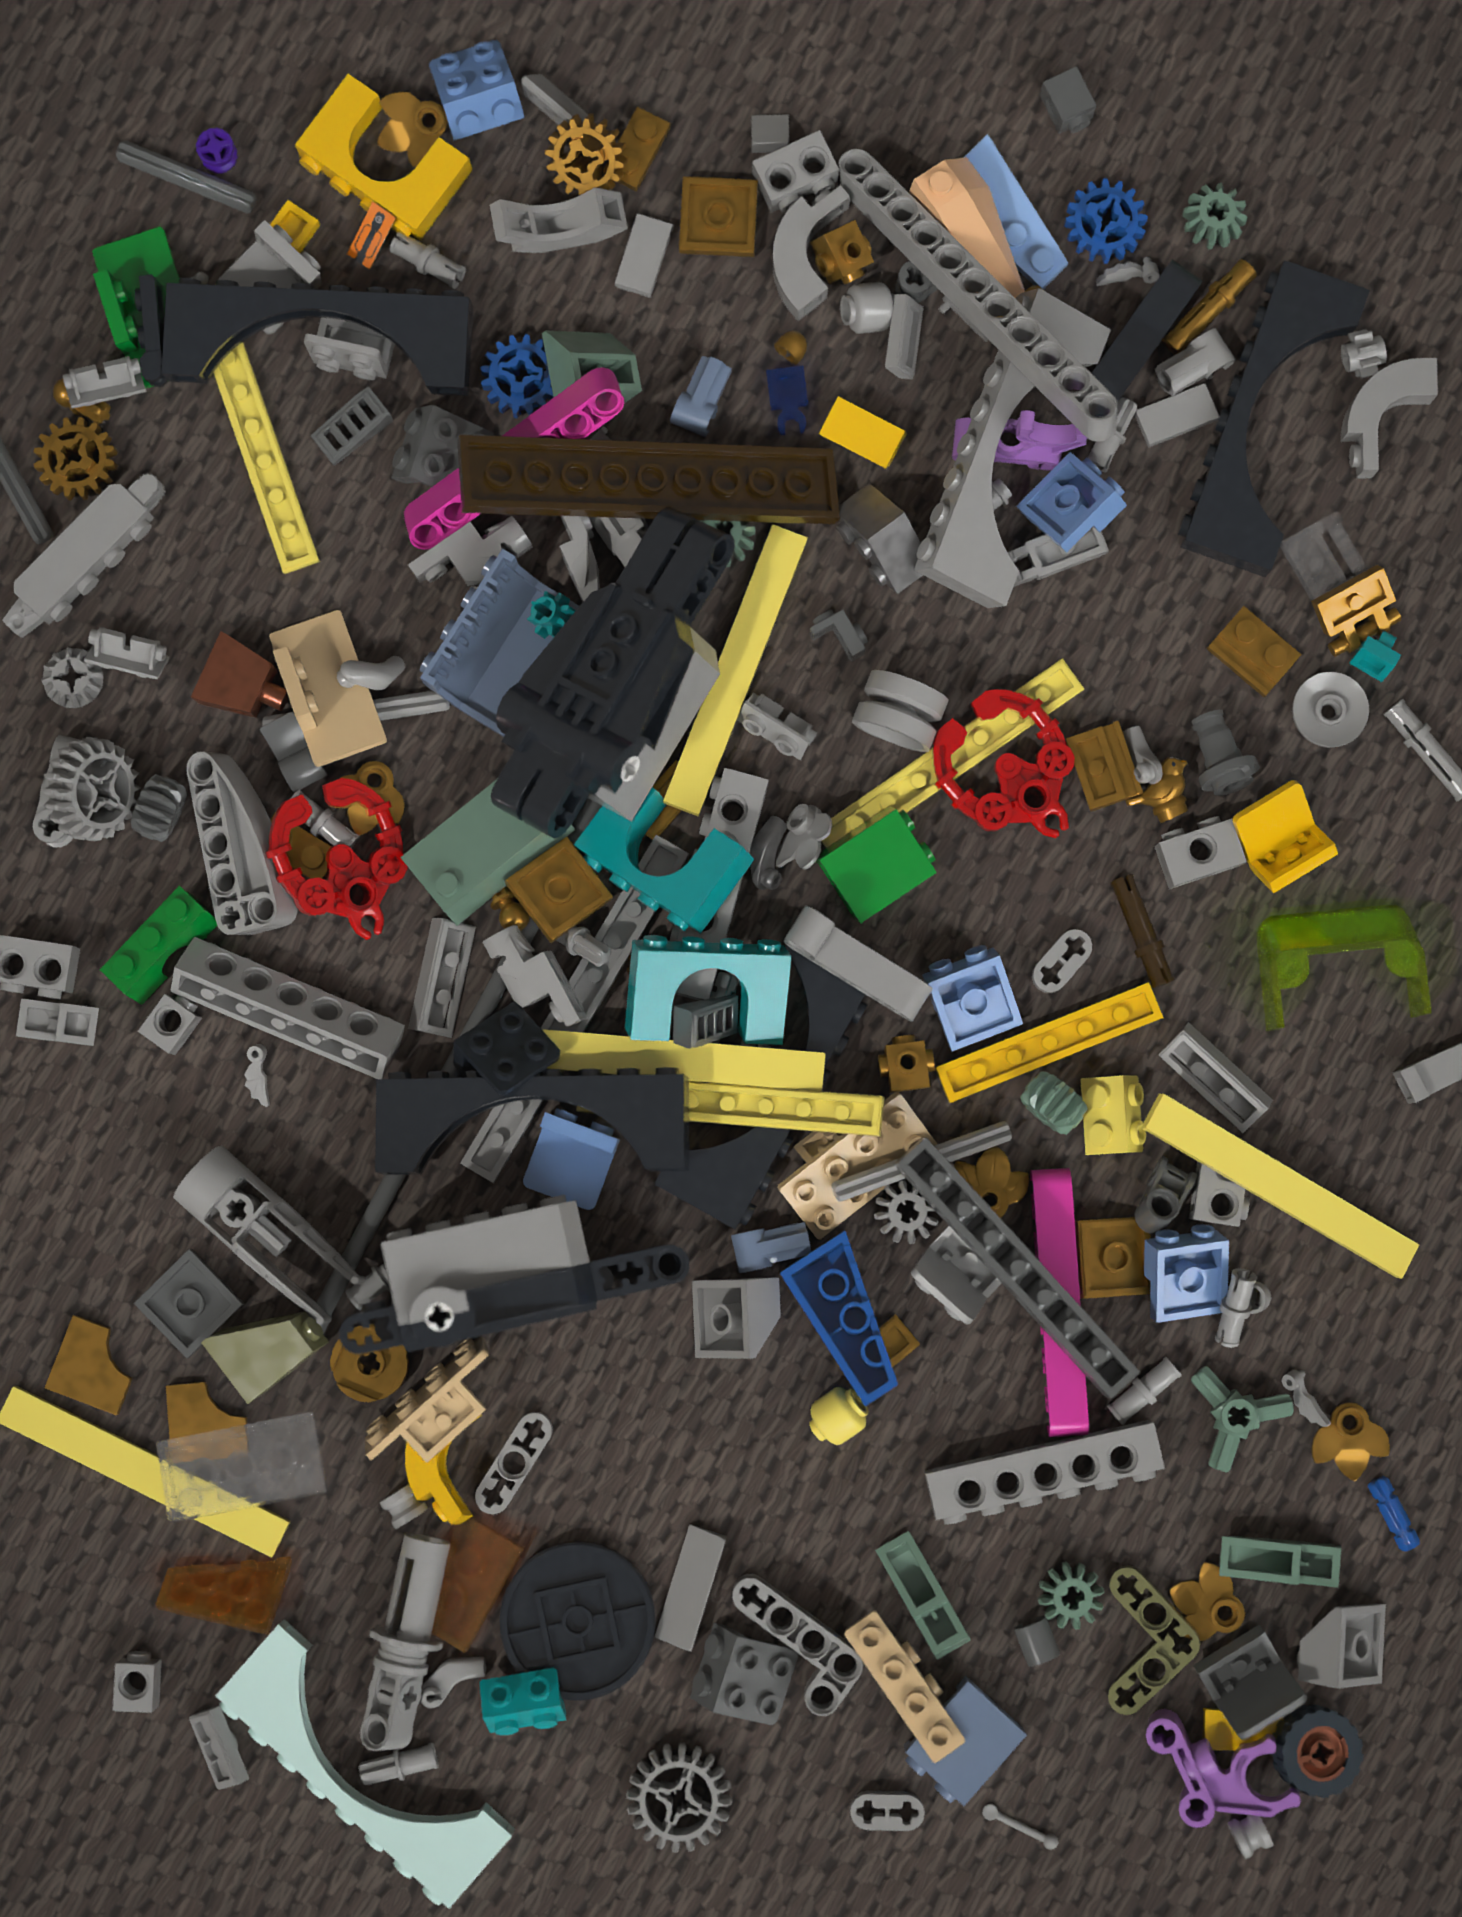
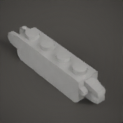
M143 474L127 490L121 484H110L14 581V593L19 598L2 621L15 634L23 638L44 621L50 625L54 620L56 622L63 620L72 610L70 603L80 593L86 595L92 591L99 581L97 576L107 566L113 568L125 556L123 549L133 539L139 541L148 534L152 527L150 522L154 519L150 511L165 496V487L153 474Z

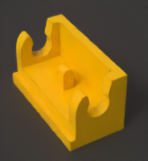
M837 397L819 435L887 469L905 438L906 432L866 410Z

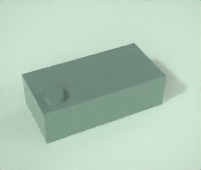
M495 780L400 858L442 910L458 926L496 893L501 891L503 887H506L505 880L571 834L575 830L572 824L561 837L551 838L524 821L506 813L491 802V792L496 782Z

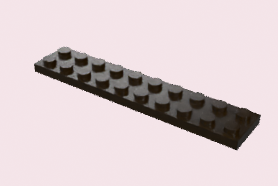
M459 435L457 441L462 513L654 519L663 508L670 506L697 520L836 524L840 519L833 449Z

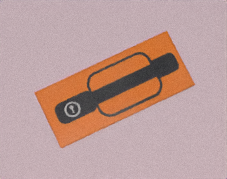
M372 202L347 254L370 270L396 217Z

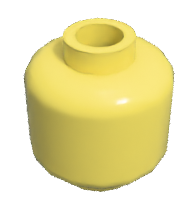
M836 1387L812 1404L811 1416L813 1420L809 1422V1425L814 1435L820 1441L827 1439L834 1445H840L865 1428V1416L868 1415L869 1411L867 1406L863 1405L854 1389L846 1390L843 1387Z

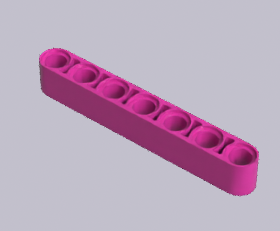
M603 367L589 371L502 436L561 439L586 438L615 417L624 406V397L614 372ZM457 468L412 501L405 508L404 520L412 545L418 549L426 550L433 548L481 513H462L459 468Z
M1070 1169L1030 1170V1181H1033L1034 1194H1031L1032 1216L1036 1221V1232H1034L1035 1257H1038V1261L1080 1305ZM1040 1326L1041 1335L1044 1337L1042 1361L1043 1373H1046L1047 1387H1044L1046 1412H1049L1050 1423L1047 1426L1048 1436L1050 1438L1088 1435L1089 1419L1086 1376Z

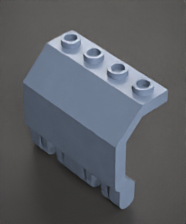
M502 548L497 557L492 555L484 565L481 575L485 577L478 588L471 587L461 603V607L464 610L457 621L451 619L445 626L440 637L443 643L437 652L431 651L424 659L420 667V671L423 672L420 678L424 685L455 708L504 737L505 734L497 727L496 715L498 706L506 692L519 682L522 675L553 639L550 635L544 639L534 632L536 626L527 621V618L531 616V602L542 597L545 591L555 597L558 593L539 582L519 566L516 556ZM572 601L568 604L575 610L579 608V605Z

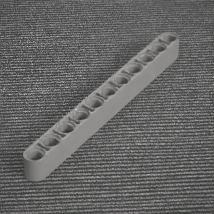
M851 149L845 152L840 157L839 170L841 186L850 196V201L1085 437L1096 442L1110 439L1115 434L1117 428V400L868 152L861 149ZM1069 390H1079V391H1078V392H1070ZM1095 415H1104V417H1099V418H1098V417H1094V416H1095Z

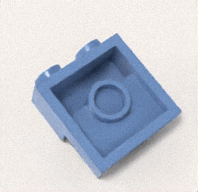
M1069 452L1016 507L1067 553L1092 527L1100 533L1127 505L1121 498L1125 492L1111 477L1104 481L1099 477L1102 472L1091 460L1086 457L1083 461H1080Z
M985 945L970 948L965 952L966 958L951 963L950 959L936 961L929 966L930 972L922 974L924 982L932 987L929 996L938 1014L951 1051L1023 1024L1001 957L994 948L987 950Z
M1203 1224L1191 1227V1233L1180 1235L1174 1230H1159L1156 1232V1238L1145 1239L1144 1276L1151 1281L1150 1317L1156 1323L1222 1313L1220 1310L1221 1300L1227 1297L1229 1240L1215 1230L1214 1227Z

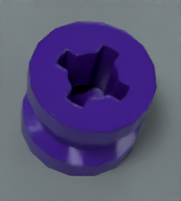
M210 128L202 132L198 137L196 151L209 171L225 173L233 168L238 154L230 135L226 131L219 128Z

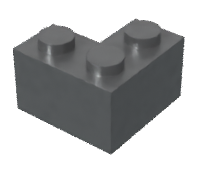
M870 483L839 505L840 524L836 526L838 532L849 545L854 542L859 553L866 560L869 559L872 566L869 568V572L881 587L887 584L898 594L923 576L914 570L918 560L917 550L921 542L905 512Z

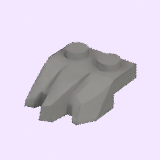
M561 516L571 541L560 545V550L581 600L584 602L591 592L600 589L599 569L589 539L595 536L588 517Z

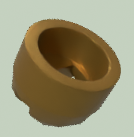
M789 331L779 338L774 344V348L789 362L797 365L806 353L807 344L805 337L801 333ZM787 351L791 354L789 357H786Z

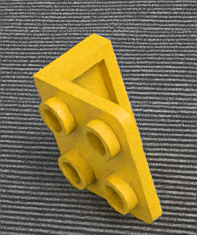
M1296 780L1289 781L1233 817V824L1249 867L1273 894L1338 855L1335 843L1314 823L1303 788Z

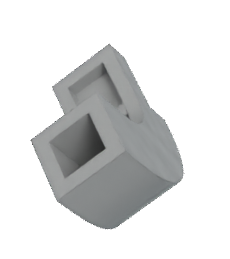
M841 185L832 192L827 189L819 194L812 202L813 207H810L801 196L788 209L775 235L773 245V276L775 285L783 303L797 321L827 299L828 288L812 269L806 250L817 232L849 208L850 196Z
M593 188L576 198L556 204L528 205L502 199L490 204L496 241L512 244V249L515 252L542 253L596 243L628 229L621 193L600 188Z
M1414 358L1391 364L1371 377L1355 396L1343 420L1341 442H1356V445H1351L1349 453L1350 467L1356 468V478H1372L1379 470L1378 426L1382 414L1399 405L1430 404L1438 395L1437 358Z

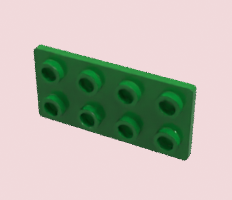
M162 227L94 248L92 251L98 272L94 273L93 276L115 345L125 356H129L130 359L137 358L138 362L146 352L145 349L141 348L138 338V326L143 325L142 311L137 310L135 302V288H140L139 276L152 274L163 287L164 311L167 283H178L180 279L166 233ZM142 376L145 389L153 387V385L151 386L149 384L150 382L146 381Z

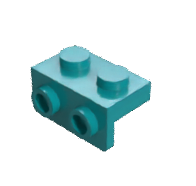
M555 1668L484 1679L479 1683L482 1716L490 1733L511 1735L518 1732L519 1728L534 1726L537 1729H547L556 1726L558 1721L567 1720L565 1704L559 1689L558 1673Z

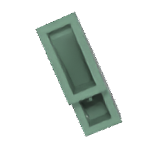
M909 1531L875 1550L937 1660L971 1641Z
M1222 1536L1219 1576L1338 1588L1341 1545L1257 1537Z

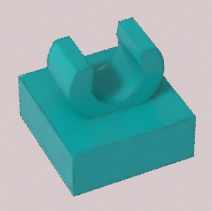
M1384 630L1379 639L1375 640L1368 636L1356 650L1349 664L1382 682L1394 669L1401 657V654L1391 649L1397 638Z

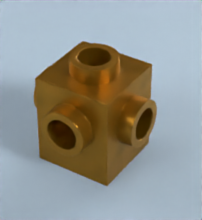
M855 220L810 242L816 255V266L819 272L826 277L829 284L840 278L844 285L864 276L862 268L874 262L871 256L870 243L861 234Z
M914 1035L892 1037V1045H886L884 1047L885 1054L878 1055L881 1078L888 1077L890 1093L929 1088L928 1072L935 1071L932 1048L925 1049L924 1041L915 1042ZM901 1057H909L912 1060L913 1066L911 1069L907 1070L901 1066Z

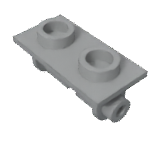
M125 356V358L103 362L105 373L98 374L95 364L77 369H69L70 373L62 376L71 409L146 392L138 359H130L129 356Z
M104 627L90 631L88 641L93 646L86 655L84 662L99 665L106 669H116L136 674L140 677L157 680L168 663L169 656H166L167 647L162 646L160 641L132 636L130 646L125 645V633L105 629Z
M753 693L748 701H745L737 721L742 723L749 733L756 736L761 735L774 743L775 747L782 754L787 756L793 755L801 760L808 745L810 746L817 735V732L812 730L813 725L791 712L784 722L781 721L778 717L784 708L764 694L758 696Z

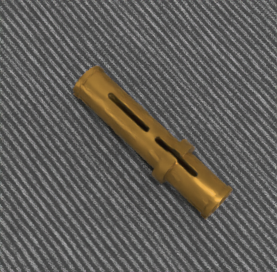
M1240 259L1219 282L1214 281L1209 286V292L1162 338V344L1174 355L1182 352L1225 307L1230 308L1236 302L1235 297L1257 277L1254 268L1245 260Z

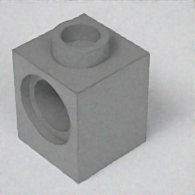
M164 994L138 1032L168 1054L176 1055L202 1017L194 1012L198 1006L191 1000L179 995L174 998ZM177 1011L181 1017V1025L176 1031L169 1032L165 1028V1018L169 1013Z
M132 1651L127 1653V1658H122L115 1663L113 1711L152 1713L159 1707L162 1659H151V1652ZM137 1671L144 1675L146 1679L144 1690H138L131 1685V1672Z

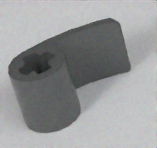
M289 712L260 728L261 733L278 760L279 768L286 782L294 793L328 776L324 765L320 767L314 765L304 734L294 712Z

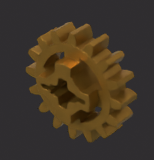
M575 114L570 119V124L565 120L557 126L558 132L554 131L549 136L548 140L553 145H550L545 150V155L553 157L554 160L547 165V169L557 170L558 175L554 182L557 184L564 180L567 183L566 193L569 194L574 188L579 189V196L593 188L611 191L616 186L614 181L619 182L625 173L620 168L627 164L628 158L621 156L619 153L626 148V143H617L615 141L619 133L618 129H614L611 132L606 130L607 119L604 118L599 124L594 123V115L589 114L584 119V122H582L580 116ZM571 137L569 142L571 149L564 153L565 143ZM609 160L607 172L602 176V171L604 170L602 164Z
M67 417L63 418V427L60 429L51 423L49 426L52 434L49 437L44 434L39 435V438L44 443V447L34 448L33 451L38 457L42 458V460L34 463V468L38 472H44L39 478L45 486L51 484L50 490L57 496L64 490V496L70 501L73 500L77 492L83 500H88V491L91 489L97 494H101L102 490L99 484L102 481L111 484L113 481L107 474L108 470L118 469V465L110 459V457L118 454L114 446L108 445L112 438L107 432L100 434L102 428L96 422H93L88 427L87 421L83 417L78 418L76 425H73ZM96 445L99 450L98 464L94 462L93 453L96 450ZM53 454L56 455L58 462L54 469L52 464ZM72 454L82 457L79 462L70 461L69 458ZM89 476L84 480L75 482L77 478Z

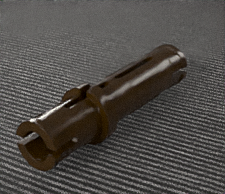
M1129 874L1125 878L1121 877L1110 882L1137 947L1134 953L1136 958L1141 957L1151 982V988L1155 989L1160 987V985L1163 986L1175 981L1162 950L1165 948L1164 942L1157 938L1135 883L1134 875Z

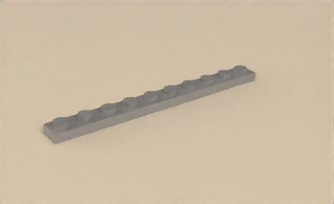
M656 835L638 865L644 874L666 876L682 869L689 857V853ZM632 887L628 892L622 891L595 936L597 940L610 947L612 951L609 956L610 961L598 967L582 958L568 981L587 1019L576 1025L566 1027L564 1021L559 1023L551 1011L541 1029L585 1032L628 960L632 949V940H639L656 913L637 899L640 893ZM544 1100L517 1101L493 1108L460 1164L495 1183Z

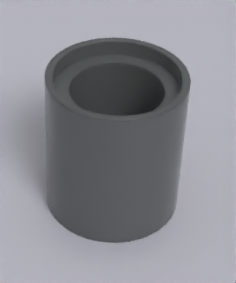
M1045 1616L1036 1617V1622L1023 1627L1021 1623L1013 1628L1029 1667L1046 1663L1060 1655L1059 1648Z

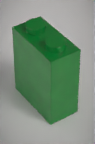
M888 806L822 850L816 860L854 920L860 924L937 873L931 864L936 860L933 853L924 841L918 844L911 831L916 829L915 825L904 810L898 812L897 809Z

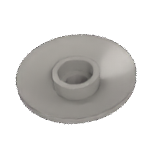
M1323 672L1312 676L1300 686L1293 700L1292 714L1297 729L1308 741L1321 747L1335 748L1352 742L1361 734L1368 721L1369 703L1364 690L1354 679L1338 672ZM1330 705L1334 708L1335 715L1333 718L1328 719L1322 715L1323 706Z

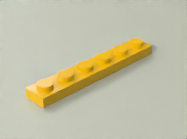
M1148 982L940 1065L935 1070L948 1102L952 1103L1162 1019L1163 1015Z

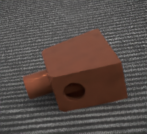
M221 631L191 695V698L201 705L254 718L257 717L263 703L282 711L289 697L286 688L272 683L278 670L270 662Z

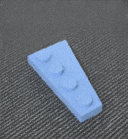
M987 134L965 157L969 159L990 188L1017 269L1033 285H1038L1044 289L1067 266L1068 261Z

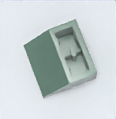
M544 331L542 333L553 397L557 396L589 371L601 367L608 368L614 372L624 397V403L642 391L636 355L612 334L569 331Z

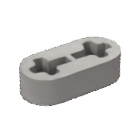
M1076 929L1067 931L1041 958L1032 971L1033 984L1038 990L1044 993L1057 992L1076 973L1092 952L1091 938L1087 933ZM1067 938L1072 941L1080 938L1083 941L1080 947L1084 951L1082 956L1075 953L1068 961L1061 957L1068 949V945L1065 943ZM1058 961L1062 965L1061 969L1056 973V977L1059 980L1058 984L1050 982L1044 985L1041 982L1044 976L1040 971L1041 968L1050 969Z
M864 1791L855 1795L850 1804L851 1819L856 1826L865 1830H914L920 1826L925 1814L919 1797L909 1792ZM870 1800L874 1808H883L885 1813H873L871 1820L866 1821L863 1819L862 1813L856 1812V1810L864 1806V1801ZM909 1801L911 1807L918 1809L917 1814L910 1816V1821L905 1822L901 1814L889 1813V1809H901L903 1802Z

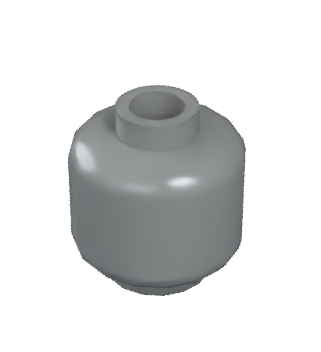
M882 282L851 286L846 295L842 296L840 302L843 323L846 326H850L851 330L857 334L887 330L891 325L895 294H891L889 288Z

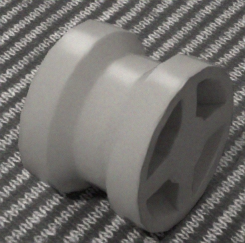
M410 1484L379 1502L384 1510L390 1512L392 1516L391 1523L395 1529L429 1509L425 1502L418 1501L415 1498Z
M1247 1815L1241 1821L1234 1819L1227 1822L1244 1859L1253 1856L1254 1850L1260 1847L1267 1849L1274 1846L1260 1816Z

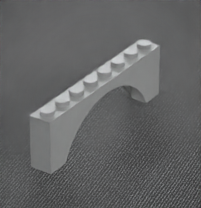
M1040 288L1020 293L1015 298L1084 367L1098 364L1111 329ZM999 349L993 364L984 375L983 383L985 386L980 398L971 409L970 425L967 433L962 436L958 443L957 459L953 468L944 479V493L940 503L935 506L931 513L930 523L932 524L927 537L918 547V560L914 568L916 572L986 608L1007 605L1019 574V570L1003 545L997 528L992 502V472L996 449L1004 427L1016 406L1035 386Z

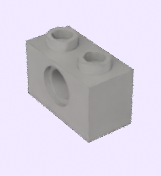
M1216 816L1197 823L1198 830L1185 834L1184 829L1179 828L1161 835L1163 841L1155 846V850L1169 890L1242 866L1247 862L1232 819L1221 822L1220 817ZM1198 841L1206 846L1208 850L1206 860H1197L1191 855L1190 845L1192 842Z

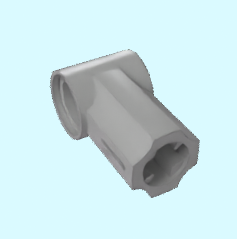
M1216 328L1192 341L1184 351L1159 364L1155 372L1164 392L1174 396L1204 377L1211 379L1213 377L1212 373L1222 367L1226 370L1236 359Z

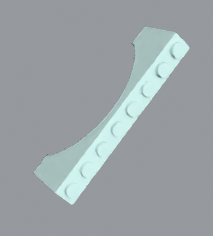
M284 1619L218 1692L216 1697L221 1701L219 1704L221 1709L232 1719L237 1720L240 1718L250 1727L248 1732L255 1741L262 1746L269 1744L279 1753L277 1759L286 1769L293 1773L297 1770L308 1780L306 1785L312 1793L321 1799H324L326 1796L337 1806L335 1811L344 1822L349 1825L354 1823L366 1833L364 1835L365 1840L375 1850L379 1852L385 1850L395 1859L393 1864L401 1874L409 1879L414 1876L424 1886L422 1890L432 1902L437 1905L443 1903L446 1907L450 1908L508 1842L515 1828L487 1803L480 1810L461 1814L441 1816L417 1815L381 1805L362 1795L348 1784L324 1755L314 1735L308 1716L304 1672L306 1652L313 1645Z

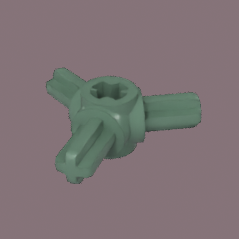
M1208 1366L1200 1368L1191 1377L1193 1385L1213 1406L1210 1409V1413L1216 1418L1213 1428L1219 1431L1208 1464L1214 1469L1223 1472L1231 1470L1240 1439H1247L1250 1430L1259 1429V1422L1289 1417L1293 1414V1403L1290 1395L1287 1393L1254 1399L1252 1394L1242 1396L1236 1389L1230 1391ZM1232 1407L1239 1410L1244 1409V1413H1240L1244 1417L1240 1424L1228 1421V1417H1232V1415L1228 1414Z

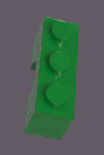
M178 886L99 970L123 994L143 1005L168 978L162 972L163 965L168 957L177 949L188 946L194 937L204 940L217 926L215 916L197 898L181 886Z

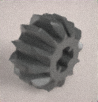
M157 774L152 776L146 782L143 791H141L132 813L131 827L133 830L150 840L155 839L160 842L166 840L172 834L173 828L177 825L179 816L182 814L183 806L186 803V788L167 776L162 777Z

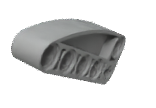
M197 752L193 754L187 763V777L218 928L228 935H254L291 924L296 918L298 909L294 899L286 892L282 884L277 882L276 876H278V872L272 858L267 859L265 852L269 851V833L272 822L248 778L229 755L213 752ZM272 904L274 905V912H273V914H272V912H271Z

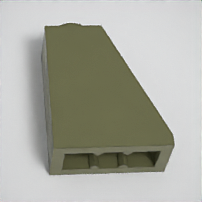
M304 1311L224 1328L201 1343L245 1402L249 1404L274 1387L329 1341L323 1335L321 1325Z

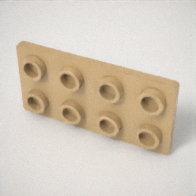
M340 610L332 611L269 635L274 649L273 654L295 717L302 729L316 767L387 742L369 688L359 685L345 688L337 681V672L345 661H359Z
M895 1092L884 1101L881 1137L811 1132L794 1146L806 1163L778 1185V1189L814 1236L820 1240L884 1190L885 1187L883 1186L839 1202L832 1191L833 1182L899 1159L921 1138L926 1137L934 1146L937 1143L899 1092Z
M478 1336L474 1340L472 1338L463 1340L454 1349L453 1354L455 1357L444 1366L442 1363L434 1366L425 1375L424 1380L426 1383L416 1392L413 1389L405 1392L396 1401L395 1406L397 1409L387 1418L384 1415H380L367 1427L366 1432L368 1435L365 1437V1455L370 1460H373L401 1435L427 1463L486 1410L480 1400L461 1381L489 1355L486 1340L482 1336Z

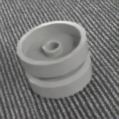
M871 670L864 692L873 701L859 702L852 723L864 732L910 750L929 752L937 732L929 722L942 719L949 699L934 688L908 677L888 671Z

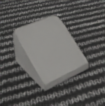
M751 115L752 153H771L789 145V115Z

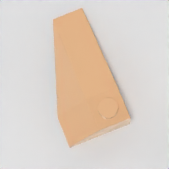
M964 157L943 160L915 178L909 194L1014 298L1020 293H1024L1025 290L990 188L969 159Z

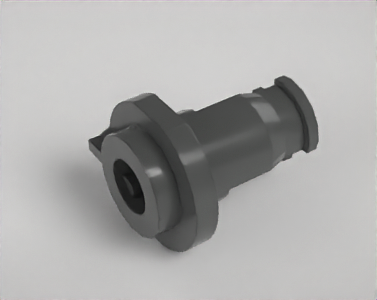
M1220 709L1204 713L1192 720L1194 725L1192 728L1198 734L1200 748L1205 758L1204 764L1207 769L1198 779L1203 791H1213L1218 796L1234 793L1245 788L1253 782V774L1260 769L1255 756H1243L1241 750L1237 748L1231 730L1225 724L1223 710Z

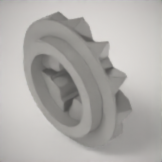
M67 647L66 650L53 653L49 662L43 665L44 673L41 681L47 696L60 706L67 708L85 706L97 697L102 688V668L99 665L84 662L88 654L84 649ZM70 662L75 672L87 675L75 680L74 692L68 682L58 679L68 675Z

